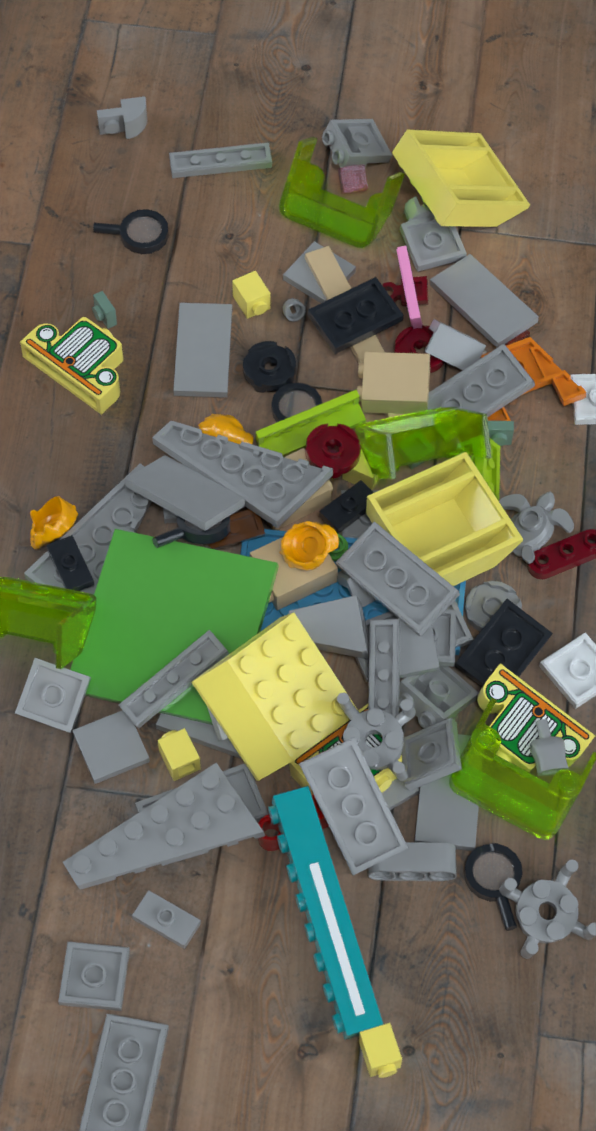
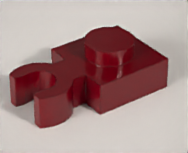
M427 276L413 277L418 305H428ZM402 278L401 285H396L393 282L383 283L386 291H393L390 297L394 302L401 300L402 306H407Z

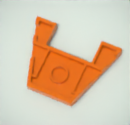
M531 337L506 346L535 382V387L524 394L553 384L563 406L586 398L585 389L581 385L578 386L565 370L562 371L553 362V358ZM490 352L481 355V358L489 354ZM502 407L486 418V421H511L505 407Z

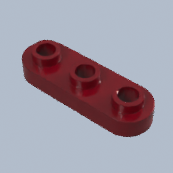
M588 529L534 552V561L527 564L528 572L534 578L547 579L596 559V543L588 542V540L596 541V530ZM567 549L570 550L572 553L567 554L563 550ZM538 560H545L547 563L541 564Z

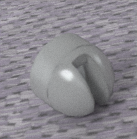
M290 298L282 306L283 314L290 321H298L305 314V307L298 299ZM291 306H293L294 310L296 311V312L293 313V314L291 313V310H290V307H291Z

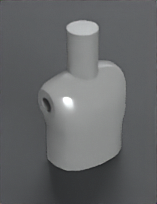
M547 719L536 721L539 738L530 743V752L535 760L538 776H550L567 772L569 768L566 760L564 740L561 737H551Z

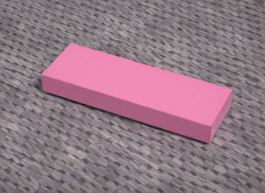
M407 246L397 247L396 250L411 325L414 329L422 328Z

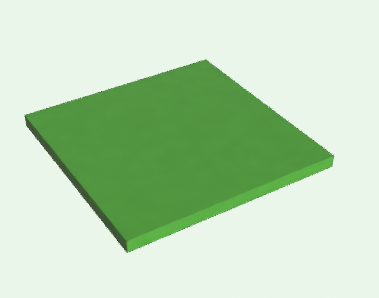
M115 529L70 669L91 677L85 696L120 704L208 630L215 635L228 650L229 654L261 631L278 572V563L177 541L156 548L153 544V536ZM193 684L158 712L213 725L207 705Z

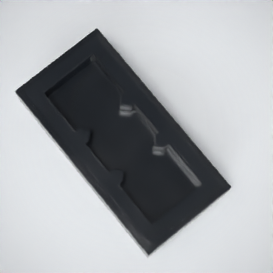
M360 480L319 511V516L339 534L366 513L367 496L374 492Z
M73 535L46 545L47 551L68 595L95 585Z

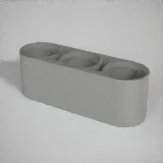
M406 842L408 849L368 868V877L379 881H449L457 877L456 847L450 843Z

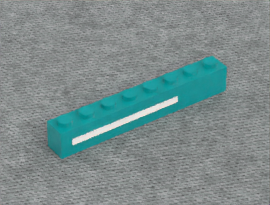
M309 786L275 795L272 799V806L268 807L273 825L278 824L281 835L277 836L281 853H287L290 864L286 865L288 877L291 883L296 882L299 891L298 894H295L297 906L300 913L305 911L308 923L304 924L308 941H314L318 952L313 954L318 972L323 971L327 983L323 984L326 1000L328 1003L333 1002L336 1014L332 1015L333 1023L337 1034L342 1033L344 1040L359 1036L361 1031L384 1025Z

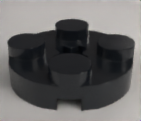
M264 341L253 345L248 350V354L243 359V374L255 391L259 393L277 391L286 384L294 382L296 358L290 348L278 346L277 342ZM270 363L272 366L276 365V367L272 370L265 369V364Z

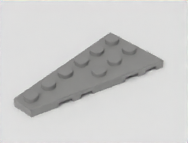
M170 421L152 437L155 446L186 467L244 497L245 507L276 528H279L333 476V468L323 466L321 469L309 465V461L291 460L283 457L282 453L245 442L237 444L228 441V437L207 435L202 433L201 429Z
M140 463L126 477L144 468V466ZM124 478L59 539L61 540L73 535L95 585L68 595L48 551L24 572L25 579L82 625H85L114 530L119 529L136 533L152 501L127 488Z
M215 763L63 861V864L81 890L115 880L117 876L131 872L135 874L146 871L148 867L159 864L164 866L208 853L210 849L224 845L229 847L239 844L238 841L252 837L255 839L264 837L265 834L218 764Z

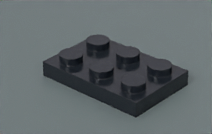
M377 277L308 309V317L334 354L402 322L404 314Z
M506 599L454 666L481 687H483L500 663L520 677L553 633L509 599Z

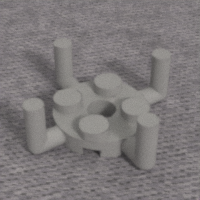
M340 693L337 701L343 712L351 720L343 733L344 742L355 737L370 770L389 768L398 780H406L408 777L407 770L398 759L402 754L404 746V733L401 727L416 714L412 701L404 699L401 702L402 711L393 717L391 714L378 708L360 713L352 704L348 694ZM372 733H378L382 736V743L375 748L366 745V739Z
M569 860L560 869L555 881L538 880L529 885L523 892L516 889L517 882L513 878L506 879L500 886V893L516 902V916L522 932L527 936L521 949V956L523 958L529 959L537 953L538 943L556 942L565 938L571 932L585 940H591L596 936V923L585 926L577 921L578 900L566 888L571 875L578 869L577 861ZM541 904H549L553 907L555 911L553 919L545 920L540 916L539 906Z

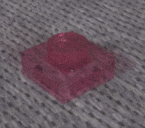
M364 164L338 168L341 194L368 190Z

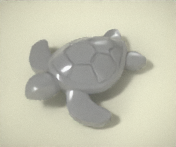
M551 491L541 495L537 499L536 506L533 507L520 494L507 495L499 500L504 510H515L518 512L512 517L511 521L522 536L523 542L513 552L517 556H522V559L528 564L534 561V552L545 545L551 538L554 525L560 526L567 533H571L574 529L573 519L568 512L561 508L552 510L555 504V497Z

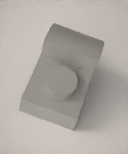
M146 98L120 100V108L97 110L100 135L125 132L126 139L139 135L147 125Z

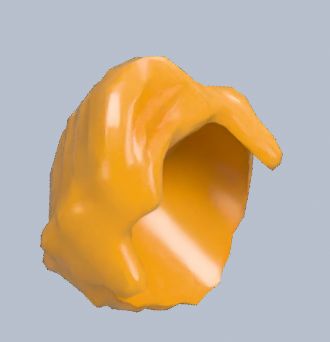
M211 414L198 425L204 434L214 437L222 435L228 437V441L241 444V442L253 444V435L245 432L242 424L234 416Z
M56 496L48 500L38 511H30L33 522L30 531V543L34 550H39L43 546L55 542L74 526L78 517L75 505L68 503L60 496Z
M310 521L294 524L284 534L279 553L284 557V561L290 568L305 571L314 570L324 562L328 553L338 548L339 537L335 529L327 524Z

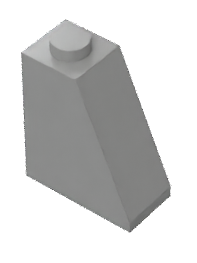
M357 595L289 611V614L293 612L296 614L318 650L369 659L368 633L362 603Z

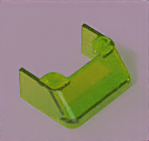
M310 137L299 141L279 203L281 214L287 219L358 248H364L372 244L393 210L405 174L399 172L389 176L383 192L372 195L368 200L367 206L364 207L322 189L325 180L324 172L319 166L310 163L317 138Z
M440 407L355 425L359 445L372 474L378 475L380 479H395L396 472L400 470V466L442 457L453 458L464 452H467L469 456L485 459L492 458L487 414L457 407Z
M0 577V638L9 634L52 643L53 652L56 654L57 669H62L82 653L96 611V596L90 593L10 577Z
M491 698L460 756L462 769L450 775L449 785L459 796L537 838L550 839L556 835L577 799L596 761V752L593 751L579 774L568 769L560 770L553 776L550 783L536 777L496 755L501 745V738L496 730L485 724L497 701Z

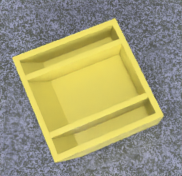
M406 130L392 152L399 166L405 171L411 184L417 189L423 198V202L429 207L435 216V220L441 226L497 227L525 211L530 206L481 133Z
M467 452L367 496L366 514L372 524L375 521L452 586L494 568L523 542L522 536Z
M294 612L274 621L191 681L256 781L291 763L349 719L337 701L340 693L347 694V692Z

